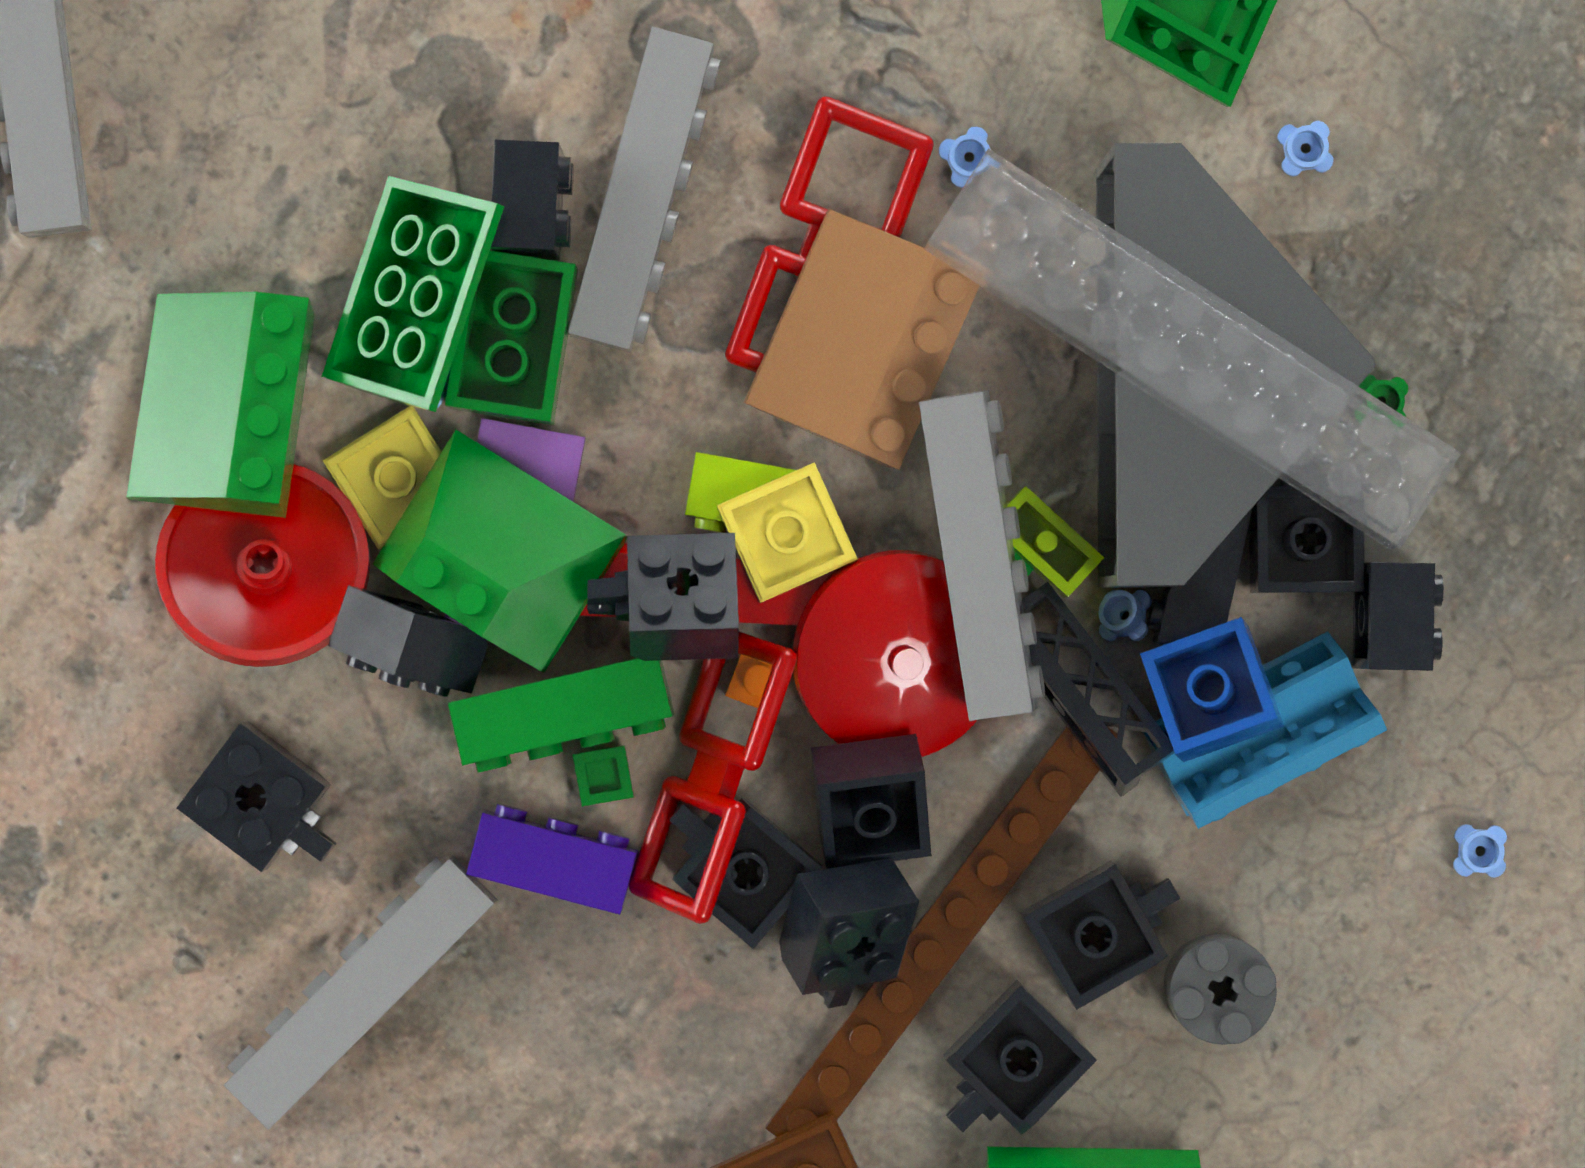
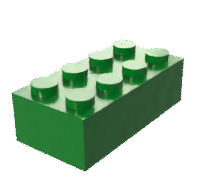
M638 658L448 703L462 766L475 763L477 773L512 764L510 754L527 751L529 761L560 754V752H563L562 742L579 739L581 748L612 742L615 740L613 730L631 726L633 736L663 730L666 728L664 718L672 717L675 714L662 660L643 661Z

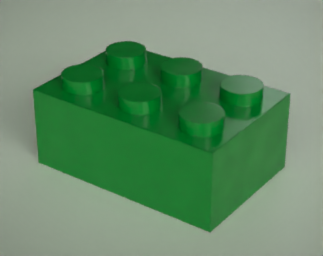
M489 251L451 365L445 401L446 407L453 410L554 425L578 276L576 264Z

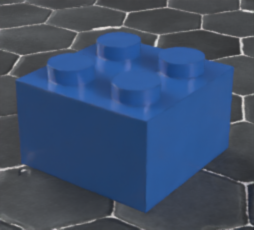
M1242 617L1140 654L1174 753L1181 761L1186 762L1284 727L1250 628Z

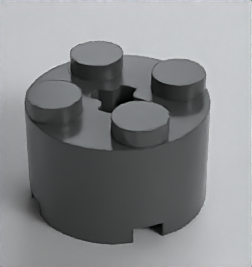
M1223 933L1208 934L1183 944L1170 959L1164 976L1165 996L1172 1014L1187 1031L1205 1042L1227 1045L1239 1044L1248 1040L1267 1023L1275 1006L1277 995L1276 976L1269 963L1254 947L1232 935ZM1225 976H1228L1226 984L1231 988L1227 997L1220 995L1216 1001H1213L1214 993L1208 989L1212 980L1221 982Z

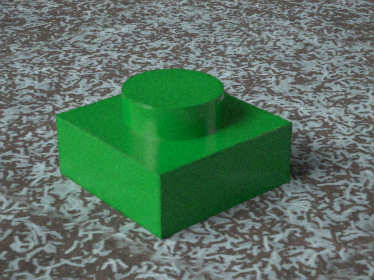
M625 745L573 754L582 807L634 798Z

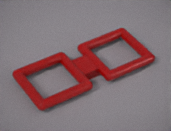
M828 96L821 97L817 101L779 206L784 215L809 224L798 254L776 245H768L762 250L725 351V357L729 363L757 373L764 353L749 347L776 273L780 269L799 277L827 213V208L804 200L832 121L910 151L883 226L880 229L901 238L934 147L933 139L929 135Z
M740 631L738 653L772 665L746 746L703 730L726 659H704L679 733V740L684 746L697 750L688 781L677 776H669L663 781L629 882V890L633 895L698 924H704L711 918L745 817V806L740 801L734 799L744 769L755 771L763 763L797 661L796 653L792 649ZM679 800L722 817L695 899L653 881L672 823L669 819L675 813Z

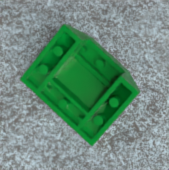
M1101 0L1105 38L1107 41L1221 105L1231 107L1277 0Z
M455 429L374 560L373 565L396 583L476 634L545 673L587 605V580L602 579L626 542L627 535Z

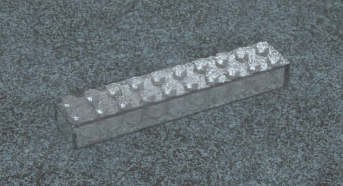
M989 148L925 247L927 252L1389 549L1401 548L1462 454Z

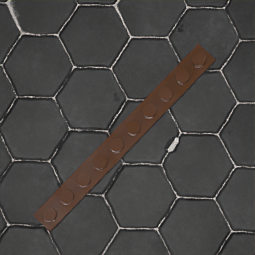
M1067 726L1063 728L910 932L897 978L871 984L766 1124L765 1129L778 1137L831 1112H834L837 1120L840 1118L1098 774L1100 769ZM1107 726L1110 732L1117 739V733Z

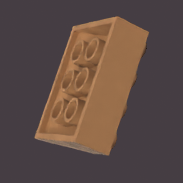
M828 209L743 403L881 466L899 470L921 421L919 402L931 398L984 275L936 252Z

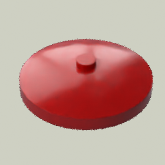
M293 464L286 518L174 505L163 524L158 538L155 555V573L160 595L170 618L181 633L195 646L229 663L252 667H270L304 659L329 644L348 585L367 590L370 573V554L362 521L350 500L339 488L320 474Z
M912 550L880 551L858 558V560L843 566L821 584L806 605L795 632L793 651L796 653L797 661L793 675L798 694L805 709L814 722L838 744L916 734L921 757H924L952 744L976 723L977 720L969 721L943 559Z

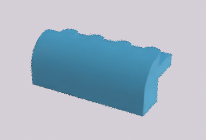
M1328 631L1263 665L1284 727L1186 762L1181 761L1174 753L1158 764L1186 816L1191 817L1198 829L1213 821L1224 818L1228 813L1270 794L1285 783L1307 772L1318 769L1322 764L1352 748L1360 747L1375 736L1387 731L1381 714L1360 688L1347 655ZM1163 718L1158 719L1156 723L1169 738ZM1143 732L1153 753L1158 747L1150 736Z

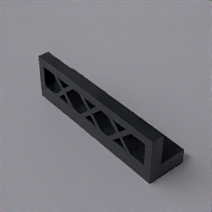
M1047 582L1022 599L1024 613L1029 612L1043 601H1046L1058 617L1056 635L1036 632L1037 643L1029 645L1032 666H1041L1045 699L1119 796L1122 797L1138 786L1141 776L1174 754L1171 741L1050 583ZM1063 624L1073 637L1062 636ZM1043 643L1054 644L1053 656ZM1060 645L1084 650L1090 658L1088 676L1065 673L1058 664ZM1095 666L1105 679L1094 677ZM1075 684L1086 686L1085 697ZM1092 687L1114 690L1122 700L1120 718L1097 715L1090 705ZM1127 709L1130 710L1137 721L1126 719ZM1107 726L1118 728L1117 739ZM1124 730L1146 732L1158 749L1135 764L1122 747Z

